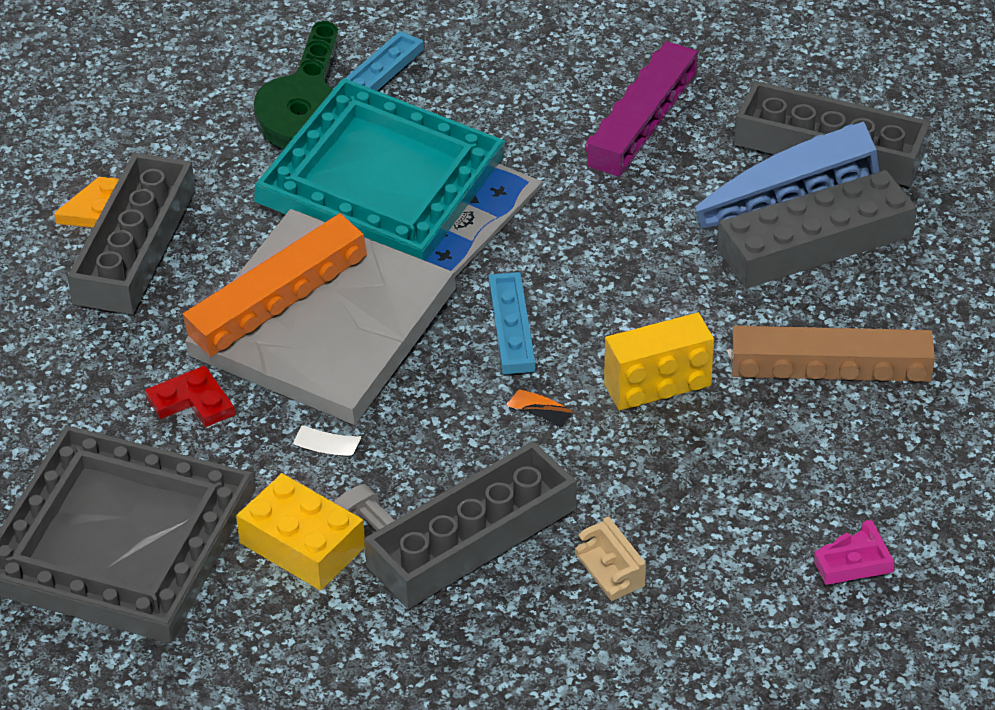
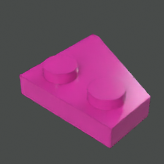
M872 520L863 522L862 530L853 536L846 532L838 537L834 543L826 544L814 552V563L825 585L894 572V560Z

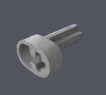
M360 484L334 501L335 504L356 516L364 518L376 531L395 521L378 504L379 497L366 484Z

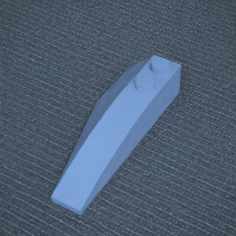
M864 121L854 125H847L840 130L825 135L815 136L811 140L777 153L747 169L695 206L701 229L717 226L719 221L877 173L879 172L877 150Z

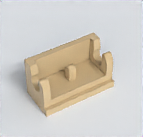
M609 516L604 518L602 522L586 528L578 535L582 541L592 537L590 541L584 542L575 548V555L611 601L645 587V561Z

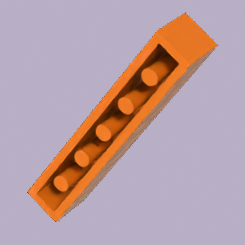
M341 213L337 214L184 312L183 318L188 336L210 357L228 348L242 336L254 331L262 323L280 314L299 299L306 297L310 292L327 281H331L336 275L366 257L367 251L364 234Z

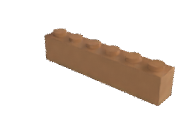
M733 326L732 377L932 381L935 361L932 330Z

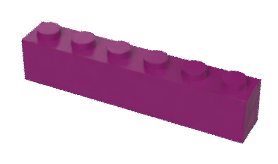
M665 41L659 51L656 50L653 53L651 61L646 68L643 67L640 70L636 81L633 84H629L623 98L620 101H616L612 112L601 121L599 129L594 136L591 135L585 145V152L588 153V167L618 177L622 176L696 76L697 50Z

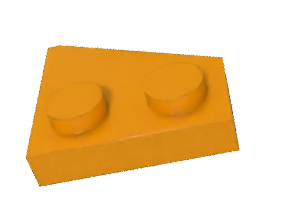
M106 177L95 179L55 212L56 224L93 228L119 179Z

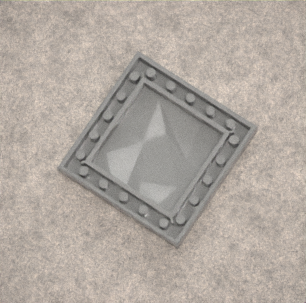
M290 209L234 280L325 222ZM364 237L367 256L361 259L360 262L342 271L331 281L322 284L306 297L299 299L280 314L273 316L259 325L254 331L242 336L228 348L219 351L212 357L204 352L188 336L185 340L188 355L356 425L456 289L455 275L453 271Z

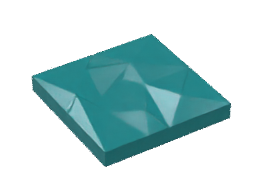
M342 78L256 182L254 202L283 214H287L292 209L323 222L341 213L364 234L365 238L427 261L503 159L505 140Z

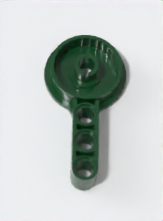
M318 21L314 23L296 73L270 80L256 93L253 109L259 129L268 141L280 148L285 149L333 91L325 83L335 55L338 28L332 22Z

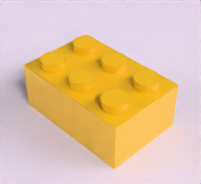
M699 312L605 337L604 385L618 411L711 386L714 338Z
M283 473L236 515L240 544L320 591L365 548L364 522L362 518Z

